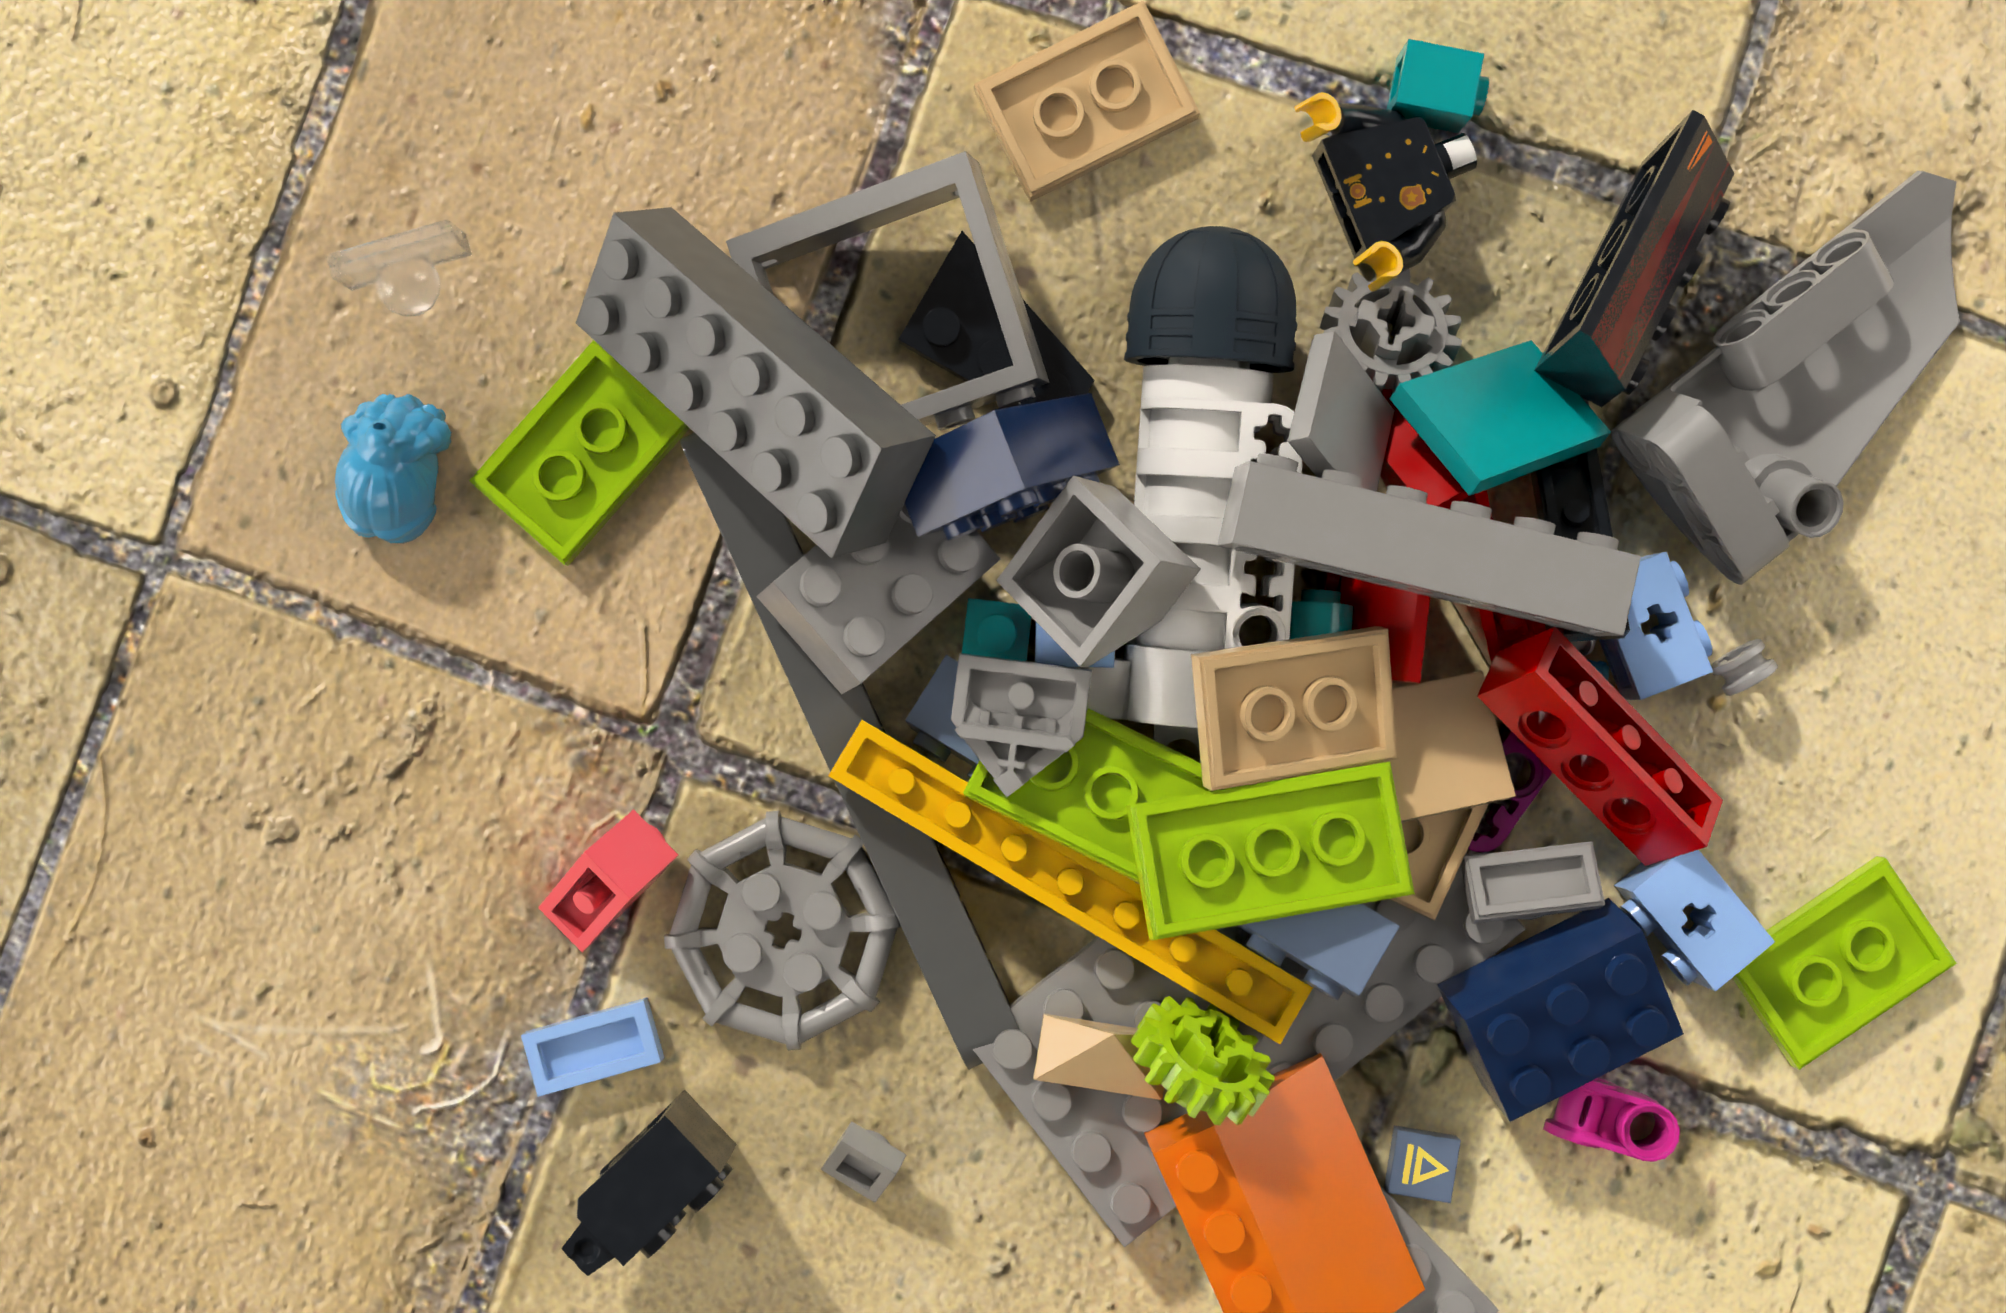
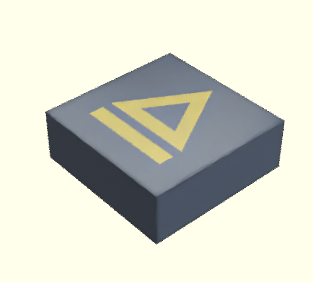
M1394 1125L1384 1184L1387 1193L1451 1203L1461 1140L1456 1135Z

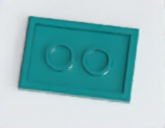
M1532 340L1400 383L1390 397L1395 407L1469 496L1600 447L1611 433L1580 395L1534 371L1543 353Z

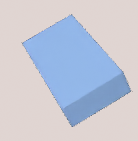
M648 997L532 1029L521 1035L538 1097L657 1064L665 1058Z

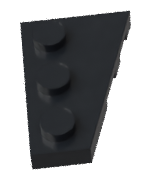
M961 231L898 340L899 344L967 382L1013 366L975 244ZM1024 301L1050 383L1033 388L1035 397L1020 402L1021 405L1088 394L1095 380Z

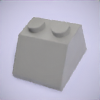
M1072 476L996 581L1080 667L1088 668L1159 623L1201 568L1115 486Z

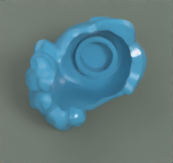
M381 394L373 402L361 403L357 407L355 414L346 417L341 423V430L349 444L343 450L336 467L335 495L344 521L358 536L368 538L377 536L389 543L404 544L422 535L434 519L437 510L434 504L438 474L436 454L449 448L452 434L445 422L446 414L442 409H437L432 404L424 405L419 398L410 394L398 398L392 394Z

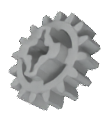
M1410 269L1400 273L1397 279H1392L1374 292L1369 290L1368 285L1377 279L1375 272L1371 282H1368L1358 272L1353 274L1347 290L1340 287L1334 290L1329 307L1325 308L1320 323V329L1324 330V333L1335 331L1381 393L1383 389H1392V393H1394L1400 383L1451 367L1462 343V340L1456 337L1462 322L1461 317L1446 315L1452 301L1450 295H1441L1436 298L1430 295L1434 280L1429 277L1421 281L1418 286L1410 283ZM1388 323L1392 324L1393 326L1391 331V336H1393L1392 345L1388 344Z

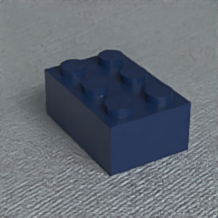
M1092 393L996 409L934 439L904 504L918 537L944 530L947 540L950 541L979 529L983 532L1012 520L1016 523L1043 513L1049 509L1048 504L1056 500L1072 476L1100 482L1099 474L1120 464Z
M1609 898L1604 900L1605 905L1601 909L1582 911L1437 984L1481 1085L1509 1122L1684 1034L1643 930Z

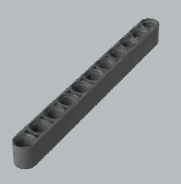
M692 433L680 439L685 456L831 772L861 720L866 721L884 733L886 732L884 728H881L883 725L863 682L841 695L756 597L803 557L804 553L788 518L696 433ZM834 780L962 1060L968 1070L983 1064L973 1049L994 1043L995 1038L1004 1030L1020 1029L1009 1007L1010 1002L990 959H987L985 955L987 952L966 906L959 898L961 895L937 843L934 844L933 840L935 839Z

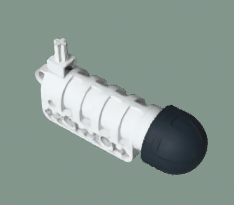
M1206 226L1187 230L1168 239L1152 253L1141 269L1131 294L1129 313L1127 314V350L1124 356L1126 362L1145 366L1143 367L1134 505L1201 570L1159 623L1124 644L1123 658L1115 657L1114 668L1074 667L1092 670L1087 708L1110 719H1125L1154 724L1153 740L1165 746L1176 739L1190 740L1197 746L1199 752L1191 654L1242 647L1239 639L1240 627L1246 619L1256 615L1264 616L1270 624L1271 633L1266 643L1288 640L1290 637L1295 564L1264 557L1265 561L1274 562L1275 570L1273 575L1263 576L1260 595L1274 597L1273 607L1255 602L1241 604L1242 593L1251 596L1256 594V578L1254 575L1245 574L1244 565L1246 560H1256L1258 556L1217 546L1234 469L1236 466L1249 461L1257 462L1258 454H1266L1265 442L1255 440L1254 434L1258 433L1268 422L1273 424V434L1283 436L1284 442L1279 447L1272 449L1271 454L1297 461V472L1302 473V458L1287 441L1294 411L1287 406L1272 403L1274 374L1272 373H1285L1294 370L1293 355L1296 350V342L1294 341L1295 332L1297 331L1294 286L1284 263L1267 244L1247 232L1223 226Z

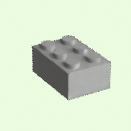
M904 504L886 543L836 558H831L818 545H815L756 597L842 695L865 681L1000 560V557L977 531L950 541L947 540L944 530L918 537Z

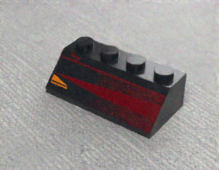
M1692 110L1642 161L1534 370L1601 408L1621 392L1630 395L1642 380L1649 366V360L1642 356L1650 340L1657 341L1663 335L1676 313L1677 307L1669 303L1678 286L1681 288L1685 287L1696 273L1704 256L1703 253L1696 249L1704 233L1710 235L1714 232L1730 206V201L1723 196L1735 173L1704 115Z

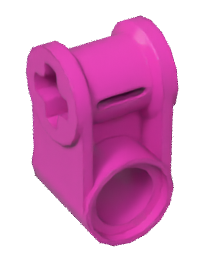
M1599 1077L1559 1097L1553 1118L1546 1119L1543 1130L1550 1134L1592 1148L1601 1147L1650 1162L1662 1160L1669 1156L1675 1150L1680 1135L1677 1119L1667 1108L1643 1093L1617 1086ZM1652 1112L1655 1124L1651 1134L1641 1140H1631L1629 1131L1633 1119L1641 1113Z

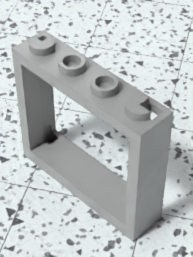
M966 151L726 241L731 259L772 293L765 269L960 197L1013 366L904 403L901 406L924 426L936 422L938 430H946L974 420L973 409L995 401H997L999 409L1021 405L1020 402L1035 397L1033 388L1050 383L980 163Z

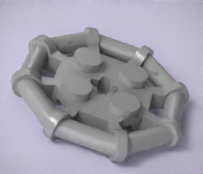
M780 811L766 812V818L703 851L695 849L687 860L691 867L669 934L664 935L665 949H671L705 1013L702 1019L712 1027L715 1023L783 1043L786 1044L787 1050L790 1051L801 1050L803 1042L864 1010L872 1012L880 1002L876 996L897 928L901 927L875 870L862 848L863 842L860 837L855 834L853 838H849L781 817ZM787 845L831 858L823 873L787 863ZM765 846L767 847L770 866L750 877L739 881L726 868ZM845 870L867 912L850 916L838 897L833 881ZM713 884L728 893L718 928H698L711 885ZM783 912L794 915L793 926L802 930L800 940H789L785 947L776 945L774 943V934L767 931L768 920L778 921L782 917ZM850 932H870L857 974L855 975L840 966ZM718 944L726 966L732 970L735 979L723 991L700 950L701 947ZM828 979H831L843 992L802 1014L799 995L803 992L814 989L817 985ZM746 987L782 997V1016L736 1001Z

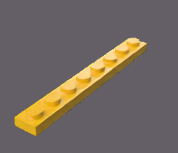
M861 720L828 775L1278 1044H1281L1313 989L1310 985L1217 930L1149 940L1140 884L964 796L963 792L968 782L864 720Z

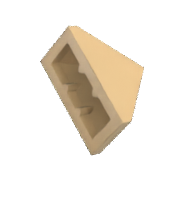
M1043 1013L1033 1075L1034 1080L1162 1100L1164 1087L1161 1084L1149 1085L1144 1080L1150 1072L1149 1067H1144L1134 1062L1133 1057L1139 1048L1131 1043V1039L1138 1028Z

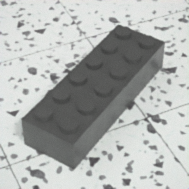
M672 207L614 212L576 324L831 558L886 543L936 435Z

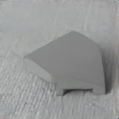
M965 653L959 654L951 721L957 727L954 729L961 739L965 740L1006 797L1023 786L1025 782L1064 752L1066 753L1075 746L1076 742L1083 738L1092 670Z

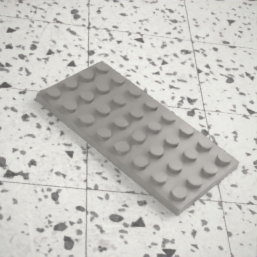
M1460 865L1435 920L1429 919L1390 899L1362 903L1400 927L1360 996L1352 997L1343 991L1337 1001L1313 987L1281 1044L1276 1043L1241 1021L1237 1030L1242 1035H1254L1259 1041L1254 1047V1051L1270 1057L1271 1062L1266 1071L1272 1075L1321 1053L1335 1081L1439 999L1442 995L1437 984L1489 959L1526 929L1518 919L1472 924L1462 867ZM1237 926L1226 927L1224 931L1215 929L1256 953L1246 946L1252 935ZM1097 936L1009 1005L1020 1030H1004L995 1038L994 1043L975 1048L973 1051L1117 1239L1126 1247L1176 1207L1144 1132L1151 1131L1164 1123L1187 1114V1109L1176 1102L1167 1103L1164 1100L1167 1092L1165 1088L1163 1098L1159 1100L1034 1080L1033 1075L1043 1013L1137 1028L1153 1003L1160 1006L1165 997L1170 996L1179 1005L1182 1004L1186 996L1192 997L1198 1008L1206 1011L1211 1003ZM1285 957L1280 966L1273 963L1305 982L1303 979L1309 970L1288 957ZM1217 1007V1010L1219 1012L1223 1013L1229 1018H1234L1233 1016L1229 1015L1228 1013L1224 1012L1223 1010Z

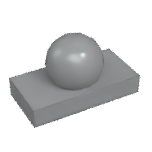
M1593 841L1464 856L1461 863L1472 924L1511 919L1534 920L1545 915L1601 909L1605 905Z

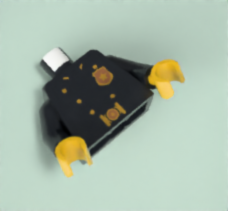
M1321 92L1294 107L1295 112L1304 111L1308 113L1314 123L1313 126L1303 130L1300 135L1305 142H1311L1323 135L1329 136L1320 141L1312 157L1354 256V266L1357 267L1360 264L1367 263L1375 270L1377 279L1368 285L1369 290L1374 292L1398 274L1421 263L1446 227L1445 212L1456 201L1455 192L1449 179L1476 169V153L1469 137L1465 133L1435 144L1422 117L1405 119L1402 114L1395 110L1353 103H1338L1328 93Z

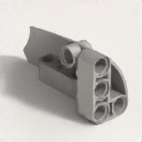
M1924 171L1915 172L1726 322L1714 336L1716 347L1612 429L1611 436L1616 447L1648 493L1690 542L1722 574L1739 585L1745 583L1789 547V542L1798 534L1809 538L1821 537L1837 525L1843 513V498L1840 490L1837 488L1838 484L1900 399L1960 323L1954 289L1951 253L1952 210L1957 181Z

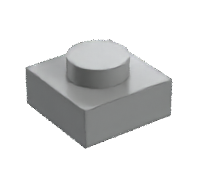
M851 1122L831 1150L821 1170L871 1201L876 1202L896 1176L906 1154L891 1146L888 1140L881 1134L872 1130H865Z

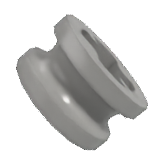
M1755 639L1740 645L1717 659L1711 665L1712 674L1721 675L1725 679L1722 689L1726 696L1740 693L1758 684L1778 668L1774 659L1767 660L1763 657L1762 650L1765 648V645L1761 639Z

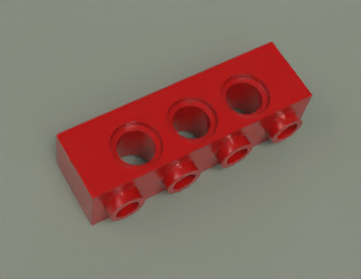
M1556 627L1496 653L1477 697L1645 866L1708 846L1723 799Z

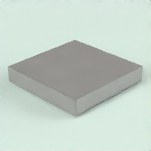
M1335 331L1314 335L1287 441L1316 477L1322 478L1323 470L1327 469L1348 472L1364 478L1362 488L1377 492L1395 410Z

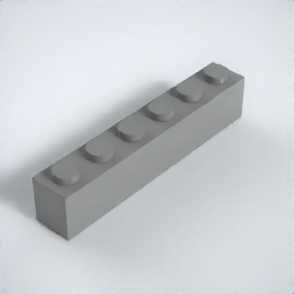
M1258 454L1257 462L1249 461L1236 466L1234 469L1217 545L1219 547L1593 636H1624L1641 556L1617 550L1619 540L1596 533L1579 532L1577 540L1554 535L1556 527L1554 523L1529 517H1515L1514 525L1491 520L1492 509L1475 503L1452 501L1450 509L1426 504L1428 493L1409 487L1389 485L1386 494L1362 488L1364 478L1348 472L1327 469L1323 470L1322 478L1297 472V461L1278 455Z

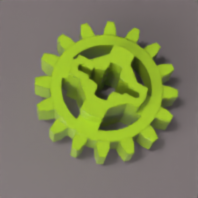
M1170 996L1165 997L1160 1006L1153 1003L1139 1023L1138 1029L1131 1039V1043L1139 1048L1133 1057L1134 1062L1150 1068V1072L1144 1080L1149 1085L1161 1084L1167 1090L1164 1100L1169 1104L1176 1102L1187 1109L1190 1117L1195 1119L1200 1110L1207 1112L1214 1125H1221L1226 1116L1236 1125L1242 1124L1247 1115L1253 1117L1269 1095L1270 1091L1268 1089L1275 1078L1274 1075L1266 1071L1271 1062L1270 1057L1254 1051V1047L1259 1041L1256 1036L1242 1035L1237 1030L1240 1021L1236 1018H1229L1219 1012L1217 1007L1212 1004L1208 1006L1206 1011L1199 1009L1192 997L1186 996L1181 1005Z

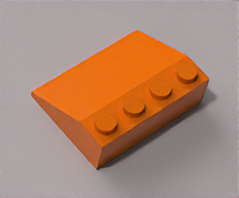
M1321 1053L1273 1074L1275 1078L1268 1089L1270 1091L1269 1095L1253 1117L1247 1115L1242 1124L1236 1125L1226 1116L1221 1125H1214L1207 1112L1200 1110L1195 1119L1187 1113L1151 1131L1144 1132L1223 1313H1394L1425 1290Z

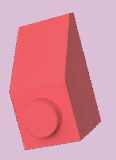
M633 809L579 857L538 908L583 953L657 880L678 854L666 843L661 832L648 824Z

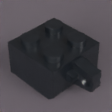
M684 1090L602 1168L599 1178L580 1195L577 1203V1218L581 1223L561 1249L587 1276L613 1258H616L622 1266L629 1262L639 1251L647 1259L650 1258L676 1232L675 1226L686 1215L683 1209L687 1205L695 1213L698 1212L724 1186L722 1181L733 1170L727 1161L737 1144Z

